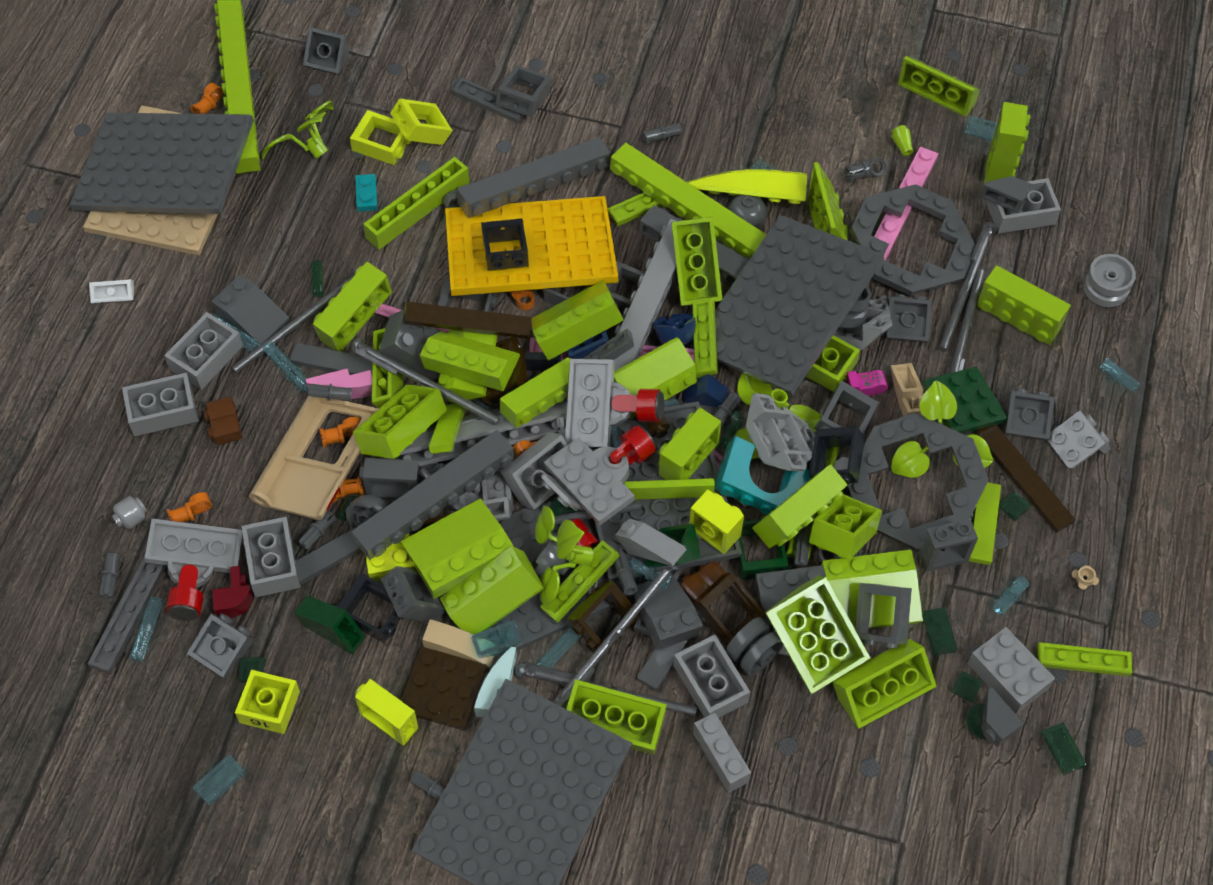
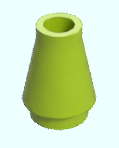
M905 125L894 128L891 138L901 151L902 156L912 154L910 129Z

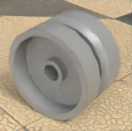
M1100 255L1094 259L1084 280V292L1093 303L1099 306H1118L1126 300L1136 279V271L1133 265L1120 255Z

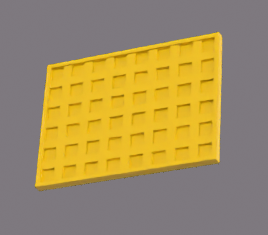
M605 196L509 203L471 218L466 216L461 207L445 208L451 296L595 285L602 280L606 284L618 283V271ZM522 218L528 248L529 266L487 271L481 222ZM519 240L489 243L490 252L520 249Z

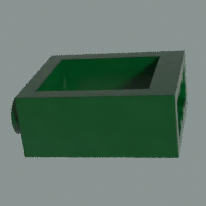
M763 518L752 521L743 519L741 537L738 539L742 554L738 557L742 580L755 579L756 574L788 569L784 544L780 547L777 544L775 545L777 559L746 562L742 537L757 535L752 527Z

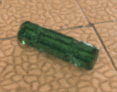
M313 260L311 262L312 293L314 297H322L324 295L323 265L320 260Z

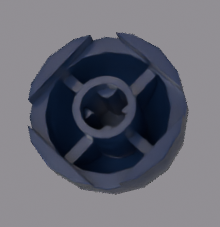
M672 314L670 319L665 320V316L653 322L656 337L661 344H665L677 337L683 345H687L694 338L696 321L695 317L693 318L691 314Z

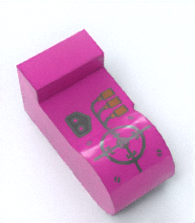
M881 370L858 374L856 371L847 372L845 383L867 396L881 394L888 389L884 372Z

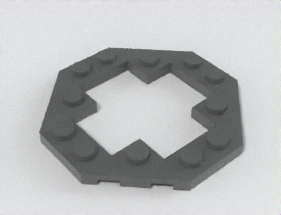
M916 184L865 197L850 230L852 237L856 238L859 245L882 253L884 256L889 243L871 236V233L882 210L901 218L907 204L942 219L943 223L937 235L956 243L945 269L926 261L920 276L883 260L872 276L873 279L910 296L917 295L921 291H931L942 288L947 284H957L963 281L976 245L952 200Z
M913 413L873 427L863 448L858 483H850L847 486L852 498L880 509L868 476L889 468L882 448L921 435L924 436L930 455L952 448L966 485L965 488L946 494L953 515L910 528L904 508L881 514L877 531L919 551L927 528L970 519L989 479L972 438L938 422L928 420L918 413Z

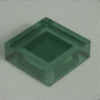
M1013 491L1000 503L999 509L1016 522L1030 508L1031 504Z
M264 657L240 658V683L247 682L251 670L264 673Z
M962 671L951 693L973 703L983 681Z

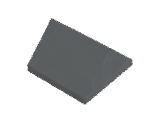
M309 27L303 65L340 74L349 56L347 36Z

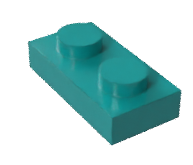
M355 175L357 211L378 210L376 175Z

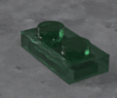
M946 608L923 611L922 617L933 655L955 653L958 648Z
M1064 722L1044 729L1041 732L1063 776L1086 766V762Z

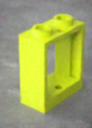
M399 98L390 112L407 141L443 145L453 131L434 103ZM418 119L426 120L427 124L420 123Z
M369 110L366 111L350 137L352 151L395 165L397 160L402 158L406 145L411 143V141L406 140L393 118ZM375 127L398 135L391 147L368 140Z
M371 679L357 689L355 699L360 715L404 746L418 729L415 711Z

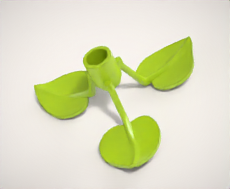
M329 100L313 110L305 117L306 122L298 127V132L308 128L312 136L306 140L308 145L302 143L292 134H285L270 142L264 148L261 158L264 159L268 150L274 145L288 139L294 140L306 152L310 150L315 159L329 151L319 135L315 122H322V118L327 114L323 111L334 109L332 101Z
M742 373L737 387L741 401L750 405L752 395L755 393L766 394L774 399L776 406L779 408L784 406L788 409V395L784 390L775 389L772 391V387L769 384ZM792 405L789 410L805 421L808 427L815 433L814 427L821 414L804 405ZM747 428L740 429L735 433L734 437L737 436L754 444L749 438ZM756 446L751 460L759 458Z
M935 380L922 395L919 408L921 414L926 419H938V423L942 424V418L951 419L955 416L957 402L948 387ZM966 435L974 440L984 468L989 466L993 462V457L986 441L978 435ZM908 441L902 444L893 456L892 472L910 478L923 475L928 470L930 464L929 457L925 454L928 450L927 445L924 449H921L920 444L916 441ZM953 454V461L958 466L956 458Z
M543 506L535 525L536 541L544 544L548 538L557 542L558 558L569 560V563L553 566L552 569L547 567L540 577L544 589L539 592V596L544 607L550 610V605L557 595L560 584L557 571L567 567L575 568L576 564L590 565L593 558V550L591 547L576 545L584 532L571 520H564L559 527L557 538L551 534L555 525L554 514L548 506Z

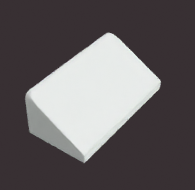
M134 280L89 283L91 303L133 300Z

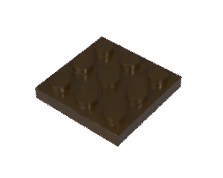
M420 647L401 701L415 711L416 718L466 731L487 670V664Z

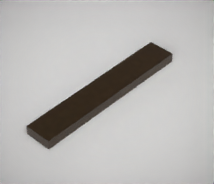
M408 301L405 303L404 324L524 339L532 337V317Z
M997 425L982 428L976 432L975 435L982 437L986 441L991 455L1056 533L1075 522L1076 519Z

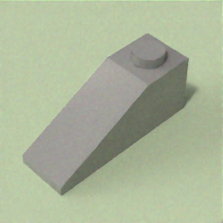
M628 519L623 523L615 534L627 554L673 566L687 550L685 546L644 522Z

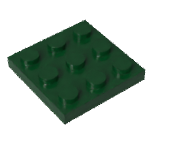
M977 366L926 379L921 384L926 392L936 380L948 387L953 393L957 402L956 414L951 419L942 418V422L946 427L964 434L1001 424L1007 419L1006 414Z

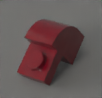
M240 566L230 567L231 587L213 589V610L215 615L220 616L223 613L230 618H234L245 613L251 606L253 593L250 585L247 584L246 573L242 574Z

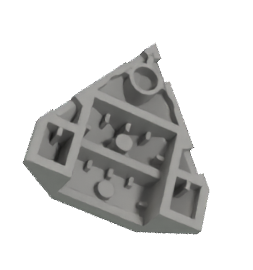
M882 295L879 296V299L870 300L864 324L855 328L839 326L834 336L860 350H864L892 327L887 296Z
M758 393L752 395L746 428L749 432V438L758 450L759 458L764 464L788 471L802 472L807 467L806 463L812 457L816 432L814 433L805 421L786 407L779 408L776 406L774 399L769 395Z
M505 467L495 471L491 478L482 480L471 492L461 495L458 501L465 507L481 498L497 521L510 519L514 508L512 490L500 472Z

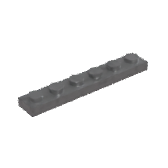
M143 558L87 663L90 668L108 674L112 673L167 565L145 563Z

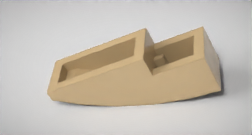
M912 363L891 365L893 383L903 417L913 413L922 415L919 403L923 395V387Z
M431 619L422 639L425 648L487 664L489 669L492 666L497 651V646L478 636Z

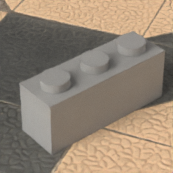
M716 713L695 722L693 734L727 792L730 793L749 783L751 771Z

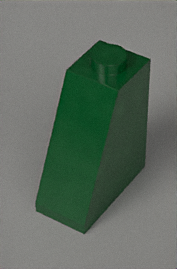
M307 596L294 612L304 627L349 654L353 655L366 638L346 610L313 597Z

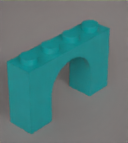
M735 436L726 446L714 489L722 495L733 497L742 504L757 508L760 512L768 515L811 479L808 469L802 472L786 470L778 493H768L759 489L752 481L749 473V465L755 445Z

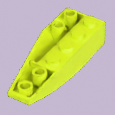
M745 169L707 175L686 181L699 191L709 190L708 193L710 194L726 192L731 196L742 194L758 196L759 198L768 197V201L772 202L788 199L789 203L801 204V201H806L807 173Z

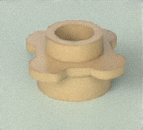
M1083 566L1079 570L1072 572V577L1076 579L1078 587L1082 590H1085L1090 585L1096 586L1099 582L1095 570L1090 566Z

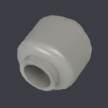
M128 496L113 506L114 515L111 517L118 527L123 525L126 529H132L145 520L147 510L138 497L134 499Z

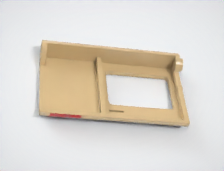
M308 396L250 492V499L263 507L322 520L358 458L360 449L353 434L335 464L303 458V455L328 413L336 412L360 417L362 419L357 426L358 428L379 408L337 399L328 401V398Z

